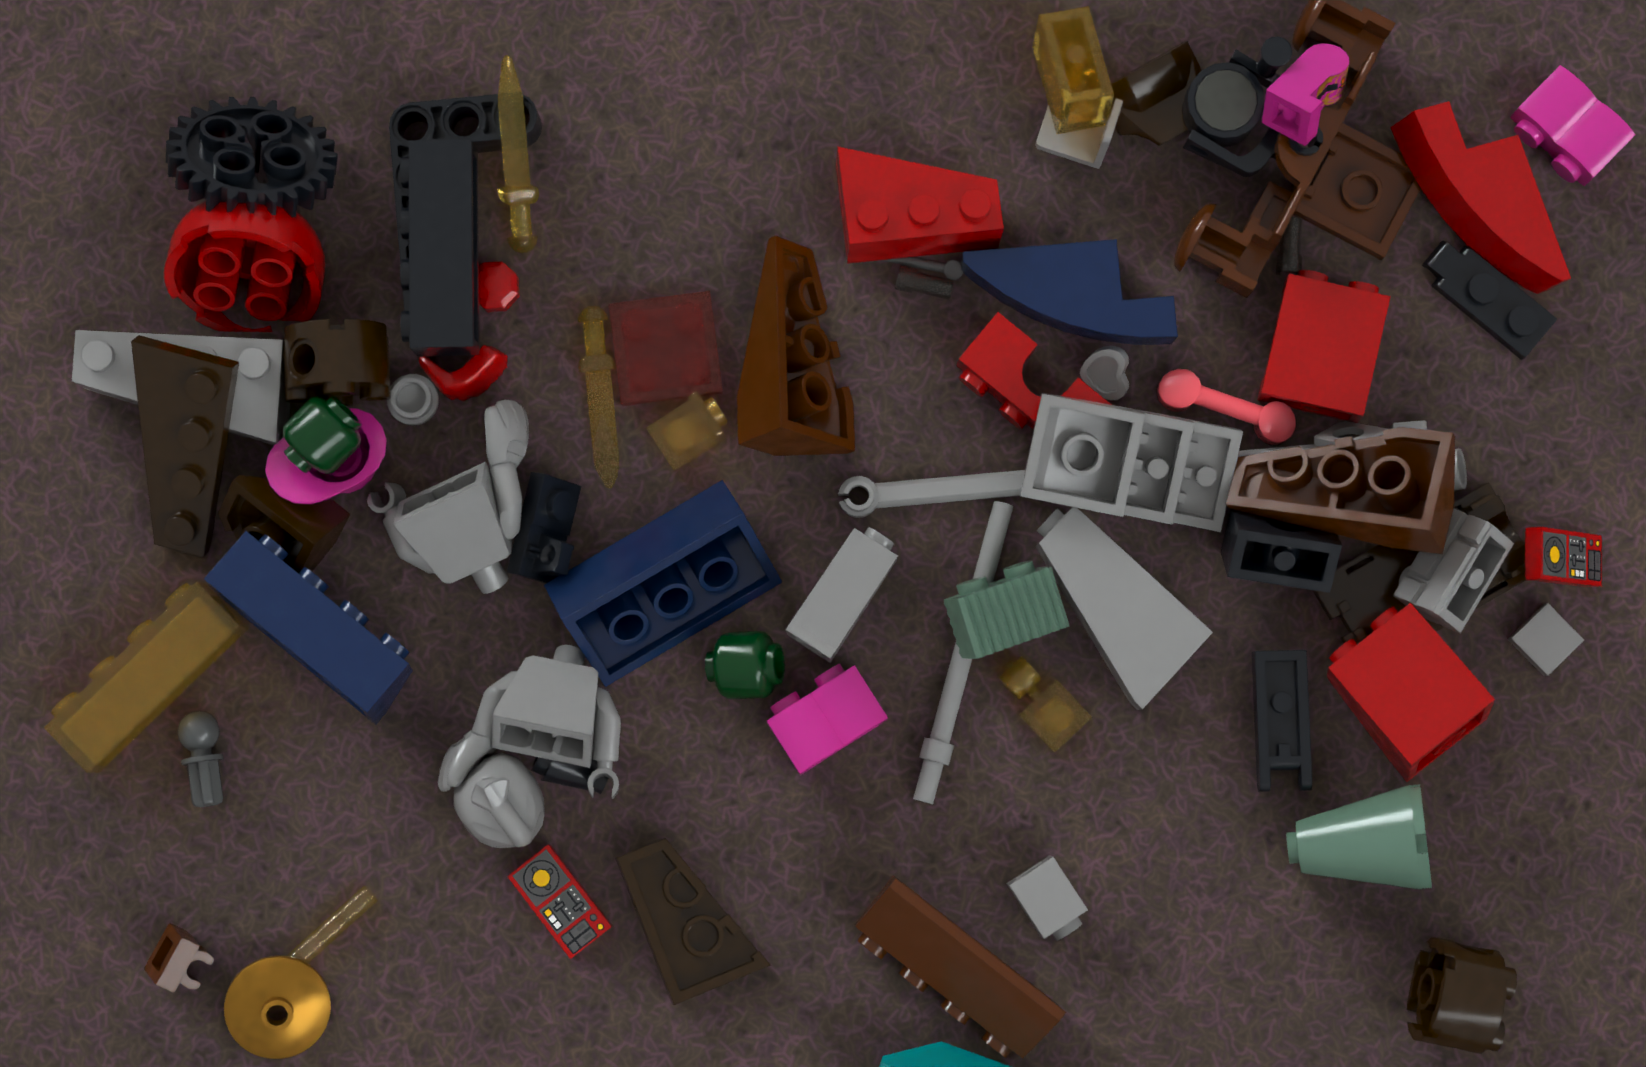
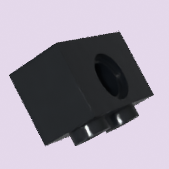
M1230 509L1221 547V556L1227 577L1330 593L1342 544L1337 534Z

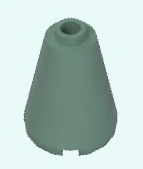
M1420 784L1406 785L1296 821V832H1286L1289 863H1300L1302 874L1419 890L1432 888Z

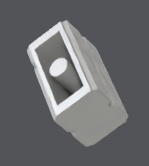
M1453 509L1443 555L1419 551L1413 563L1402 572L1394 597L1405 606L1411 602L1425 619L1461 634L1514 543L1488 521Z

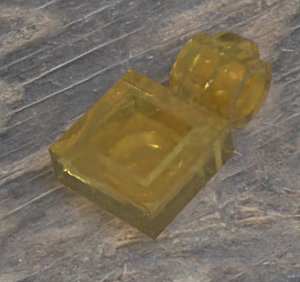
M1021 656L1015 662L1009 660L1002 666L1004 672L998 679L1018 700L1025 694L1033 700L1018 716L1053 753L1092 718L1058 680H1055L1041 693L1035 685L1042 678Z

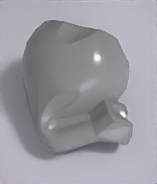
M498 753L485 758L478 766L468 772L460 786L454 787L453 803L457 815L474 838L490 847H524L532 842L543 825L545 807L542 791L532 773L515 756Z

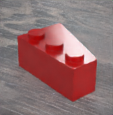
M837 146L836 173L847 264L999 248L1004 226L997 179Z

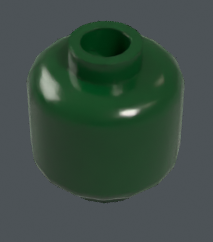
M331 396L328 400L312 397L285 423L283 435L290 446L284 453L304 473H308L314 468L321 473L331 474L359 448L361 436L358 429L362 426V423L336 397Z
M764 631L725 633L717 639L714 651H708L706 654L705 673L707 680L715 682L719 693L726 699L765 698L773 692L776 685L783 682L785 673L783 649L779 643H774L771 636Z

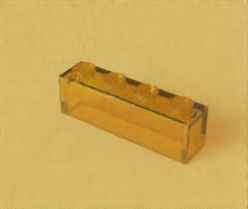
M196 581L192 586L189 583H185L176 589L165 601L168 609L154 622L148 619L141 623L128 636L127 641L130 645L117 658L111 655L101 661L91 671L89 677L93 681L79 694L76 692L68 694L52 709L51 714L54 718L44 729L86 773H100L249 629L207 584Z

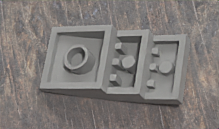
M1042 393L1020 496L1120 517L1127 515L1171 525L1177 523L1221 532L1227 507L1226 501L1235 471L1243 431L1241 429L1138 409Z

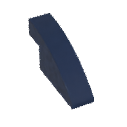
M1117 239L962 252L960 260L961 270L969 279L1003 304L1035 321L1066 333L1106 342L1160 345L1172 344L1178 337L1174 296L1122 300Z

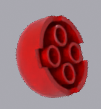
M205 200L192 208L177 225L169 245L164 267V281L171 298L179 297L183 303L197 313L195 320L211 329L224 332H272L271 325L257 329L239 326L221 312L234 305L239 278L250 280L245 308L251 316L263 321H309L316 313L321 300L326 267L325 255L315 230L297 211L296 217H291L283 207L277 206L276 215H272L264 204H258L255 212L249 213L246 203H238L231 212H227L226 202H220L209 212L206 211ZM297 260L304 275L303 290L296 304L286 314L295 262Z

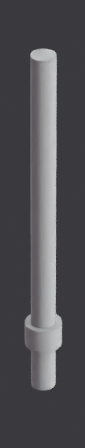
M999 501L993 502L973 579L986 576L988 584L994 581L1013 511L1012 505ZM956 642L930 738L924 737L919 758L924 760L913 799L932 805L943 766H949L954 745L950 744L972 662V659L960 656L959 647Z

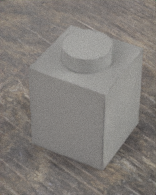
M1049 855L1006 883L1043 939L1052 934L1056 941H1058L1083 924L1078 916L1088 911V909L1053 856Z

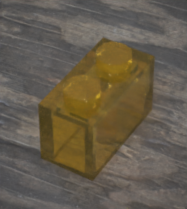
M1089 6L1040 14L1032 47L1056 134L1106 126L1114 93Z

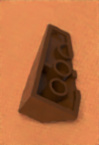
M776 235L769 238L737 394L738 445L774 456L848 454L854 452L853 400L849 386L837 389L829 360L840 358L841 355L837 341L829 342L819 324L818 316L824 314L828 307L813 251L810 248Z
M1398 427L1383 430V435L1353 440L1352 436L1334 439L1335 444L1303 450L1300 446L1238 457L1226 501L1229 509L1390 548L1443 555L1454 509L1455 436L1452 432Z

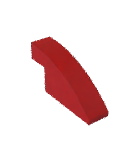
M1449 101L1415 110L1390 127L1402 156L1421 190L1442 219L1467 246L1499 272L1536 294L1548 291L1571 279L1519 135L1466 149Z

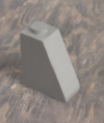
M870 527L867 528L864 534L854 528L786 629L787 636L831 663L897 561L898 555L890 551L894 543Z

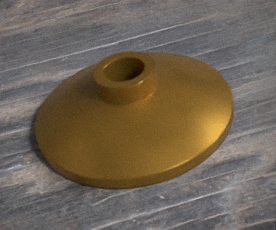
M279 955L258 959L244 967L231 982L224 1003L226 1025L234 1040L248 1052L269 1059L292 1057L310 1048L323 1034L328 1024L331 1010L329 990L321 975L311 965L300 959ZM280 1005L287 1010V1015L284 1019L276 1021L268 1016L267 1011L272 1006Z

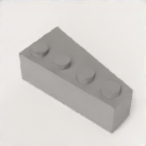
M87 330L75 331L72 382L87 390L137 405L138 399L131 341L138 335L238 361L239 368L229 432L273 446L284 438L283 427L290 417V403L286 402L283 340Z

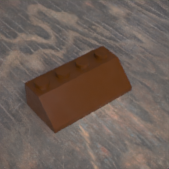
M894 875L855 924V927L863 932L857 940L860 944L881 960L887 952L904 965L899 971L903 978L921 992H924L928 985L945 997L940 1006L963 1025L970 1018L987 1030L981 1039L1005 1058H1007L1011 1051H1014L1023 1059L1066 1014L1057 1003Z

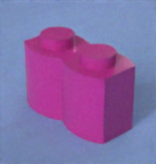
M1561 65L1510 117L1517 124L1514 127L1516 135H1519V138L1526 145L1532 148H1537L1540 145L1554 158L1551 165L1559 176L1570 183H1574L1577 180L1583 186L1588 184L1636 135L1617 113L1599 101L1580 79Z
M839 663L814 679L819 688L810 694L800 698L795 691L770 707L775 716L767 720V724L799 775L804 774L888 720L887 715L855 665L845 671Z

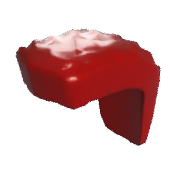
M483 345L479 350V355H474L463 367L453 372L442 369L425 356H420L418 362L426 375L444 396L450 400L464 402L469 398L478 397L484 393L493 382L503 375L504 370L507 368L508 356L493 346Z

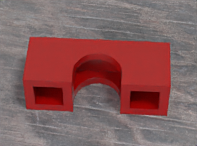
M997 312L958 359L956 366L963 371L959 379L978 396L983 397L988 392L1003 405L998 411L1014 426L1023 429L1027 424L1034 429L1041 397L1033 394L1027 388L1023 380L1022 369L1038 344ZM1079 377L1066 392L1060 395L1110 404Z

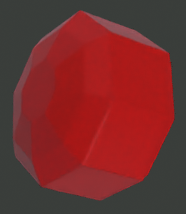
M502 261L483 262L479 266V305L486 312L507 311L520 297L519 277Z

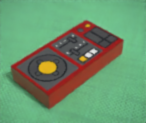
M1548 527L1526 528V580L1580 587H1602V535Z
M550 844L507 876L570 959L613 927Z

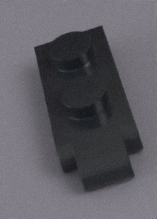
M1441 241L1422 264L1423 267L1430 270L1437 278L1431 285L1436 291L1521 360L1526 358L1557 320L1550 312L1467 246H1463L1458 251L1449 243Z

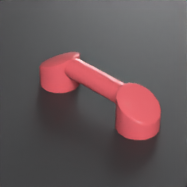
M1187 369L1169 371L1158 383V399L1168 410L1180 412L1187 410L1191 405L1195 404L1254 425L1258 438L1270 445L1284 443L1295 431V414L1283 402L1274 401L1261 406L1202 386L1195 373Z

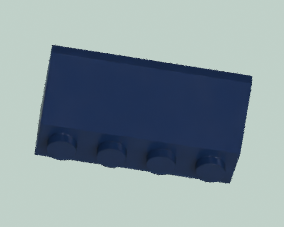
M721 480L568 570V575L558 576L546 583L544 587L562 622L591 666L599 672L598 677L606 687L782 583V580L740 506L724 481Z
M245 531L204 578L206 583L228 605L377 725L413 672L409 663L404 660L410 652L389 634L385 633L378 639L364 626L369 619L347 600H344L338 606L323 593L329 586L308 568L304 567L298 574L283 560L289 554L269 536L264 534L258 541Z

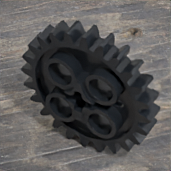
M229 97L228 106L222 107L216 101L210 100L208 112L194 106L191 108V118L186 116L178 117L177 127H170L169 140L166 141L165 163H168V177L176 178L175 188L177 190L189 189L188 200L190 202L205 198L206 211L210 212L220 202H226L227 212H231L238 203H246L249 213H254L258 204H264L272 215H276L277 206L283 207L291 217H296L297 205L312 210L314 198L319 200L326 199L327 188H333L338 153L334 152L335 141L333 139H326L327 129L325 127H313L314 117L311 115L299 119L296 118V107L292 106L282 112L277 110L276 100L270 101L266 107L258 105L255 97H250L247 105H240L234 97ZM245 135L247 136L249 143H245ZM255 173H259V180H257Z

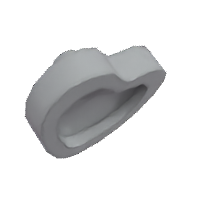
M1104 346L1096 350L1085 360L1080 369L1081 379L1104 399L1118 400L1129 389V381L1125 374L1129 364V357L1120 347Z

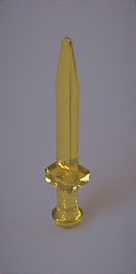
M505 55L502 59L498 90L505 187L498 188V196L503 203L510 206L512 236L507 238L509 246L518 253H527L536 246L538 236L532 235L530 204L537 202L539 188L530 184L523 94L513 60L509 55Z
M587 306L578 316V323H583L586 356L580 359L578 368L579 373H585L595 469L605 487L610 489L618 477L619 450L611 370H617L614 358L606 354L603 321L608 320V316L598 306Z

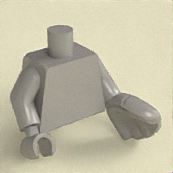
M514 400L497 401L495 406H490L485 410L486 454L490 469L487 463L483 462L406 498V493L399 484L385 482V489H387L390 495L389 503L386 506L382 503L378 492H371L367 499L368 506L373 511L385 514L386 517L383 520V525L400 559L429 574L435 573L446 584H451L471 575L483 594L498 590L508 581L509 578L499 561L506 559L511 554L513 538L519 533L521 525L522 493L516 468L526 454L529 439V422L527 412Z
M561 645L556 648L553 659L534 655L526 657L518 671L509 672L489 686L483 694L472 730L465 733L461 740L452 744L443 758L438 776L439 790L446 792L451 787L460 786L468 772L478 766L485 758L493 756L496 749L588 768L591 766L592 759L597 760V770L591 773L587 782L588 792L593 798V784L595 780L599 777H608L614 784L612 789V799H614L618 794L619 780L616 773L612 771L613 761H618L621 719L610 693L598 687L599 672L593 667L583 666L585 660L583 652L572 645Z

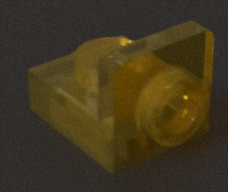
M697 391L688 396L689 400L646 427L674 472L726 439L721 427L727 424L728 421L712 397L703 401Z

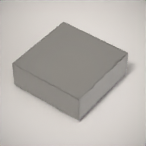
M1549 603L1543 604L1508 638L1515 648L1543 676H1548L1584 641Z

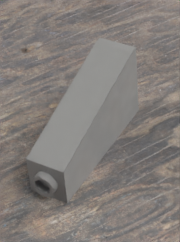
M1072 507L1065 515L1057 508L1037 529V532L1044 538L1036 546V549L1046 566L1052 567L1057 584L1127 700L1136 710H1141L1213 632L1078 508Z

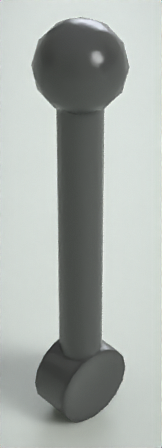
M916 257L881 260L941 272L950 280H957L963 274L961 263L957 260H950L946 264Z

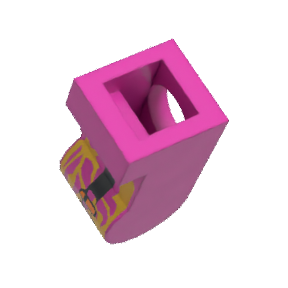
M1323 43L1313 45L1307 49L1266 89L1262 123L1306 146L1317 135L1320 113L1323 107L1335 104L1344 95L1349 68V56L1346 51L1338 46Z

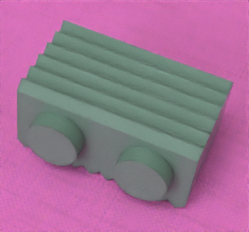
M1029 560L1004 568V579L988 584L986 576H982L956 585L959 594L944 599V605L947 608V615L950 618V625L953 628V635L956 638V644L959 647V654L962 658H982L1070 626L1051 566L1035 568L1033 560Z

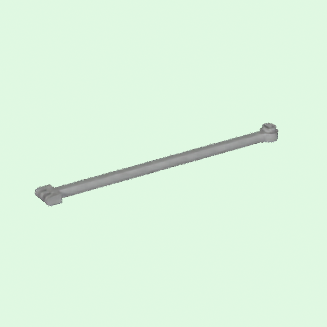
M1427 422L1392 423L1390 429L1406 427L1427 430ZM1315 444L1297 445L1300 446L1303 450L1321 447L1316 446ZM1295 446L1241 450L1238 453V457ZM1025 470L874 483L869 478L863 476H854L847 479L841 485L838 496H849V492L853 488L862 487L868 492L869 498L867 502L862 505H855L847 498L844 501H840L839 505L848 516L863 518L870 515L876 508L1020 496Z

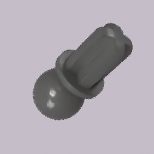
M194 711L187 714L181 719L177 729L180 743L191 752V757L182 759L181 765L187 766L192 804L194 807L200 808L218 805L224 799L219 761L224 760L223 754H212V747L218 741L220 729L217 720L211 714L204 711Z

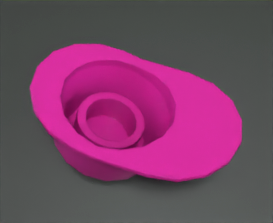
M349 408L362 423V426L358 429L361 436V444L331 474L321 473L314 468L308 473L301 471L285 455L284 451L290 445L285 438H282L278 441V444L274 445L267 456L265 472L269 486L279 497L295 504H314L340 493H351L363 488L371 481L385 456L387 439L383 426L372 414L358 408Z

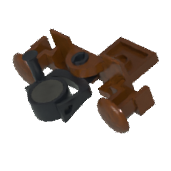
M1342 0L1308 1L1294 30L1293 48L1298 52L1306 37H1309L1319 43L1338 46L1346 51L1349 56V68L1344 95L1335 104L1323 107L1320 113L1317 135L1307 144L1308 148L1301 147L1298 142L1270 127L1261 142L1244 156H1237L1223 148L1231 147L1245 140L1260 120L1265 102L1262 86L1270 87L1280 77V75L1276 74L1278 68L1287 64L1292 56V47L1286 39L1279 36L1267 39L1262 45V57L1259 62L1236 49L1229 62L1216 63L1200 71L1191 82L1182 105L1183 120L1190 132L1183 148L1243 177H1251L1265 167L1269 159L1273 158L1276 160L1283 176L1294 187L1290 192L1269 181L1242 232L1211 217L1217 204H1206L1192 218L1178 244L1174 265L1179 272H1181L1190 257L1219 272L1215 282L1248 298L1258 283L1257 279L1272 251L1280 242L1293 215L1302 218L1379 260L1386 256L1421 188L1401 153L1344 124L1343 121L1371 71L1381 46L1396 24L1395 22L1366 7L1359 10ZM1326 153H1327L1328 156H1327L1326 160L1324 161V163H1323V165H1322V167H1321V169H1320L1318 175L1316 176V178H1315L1313 184L1310 185L1311 181L1313 180V178H1314V176H1315V174H1316V172H1317L1319 166L1321 165V163H1322V161H1323V159H1324V157H1325V155H1326Z

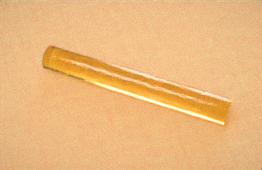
M364 885L286 956L300 959L308 964L372 907L378 899Z

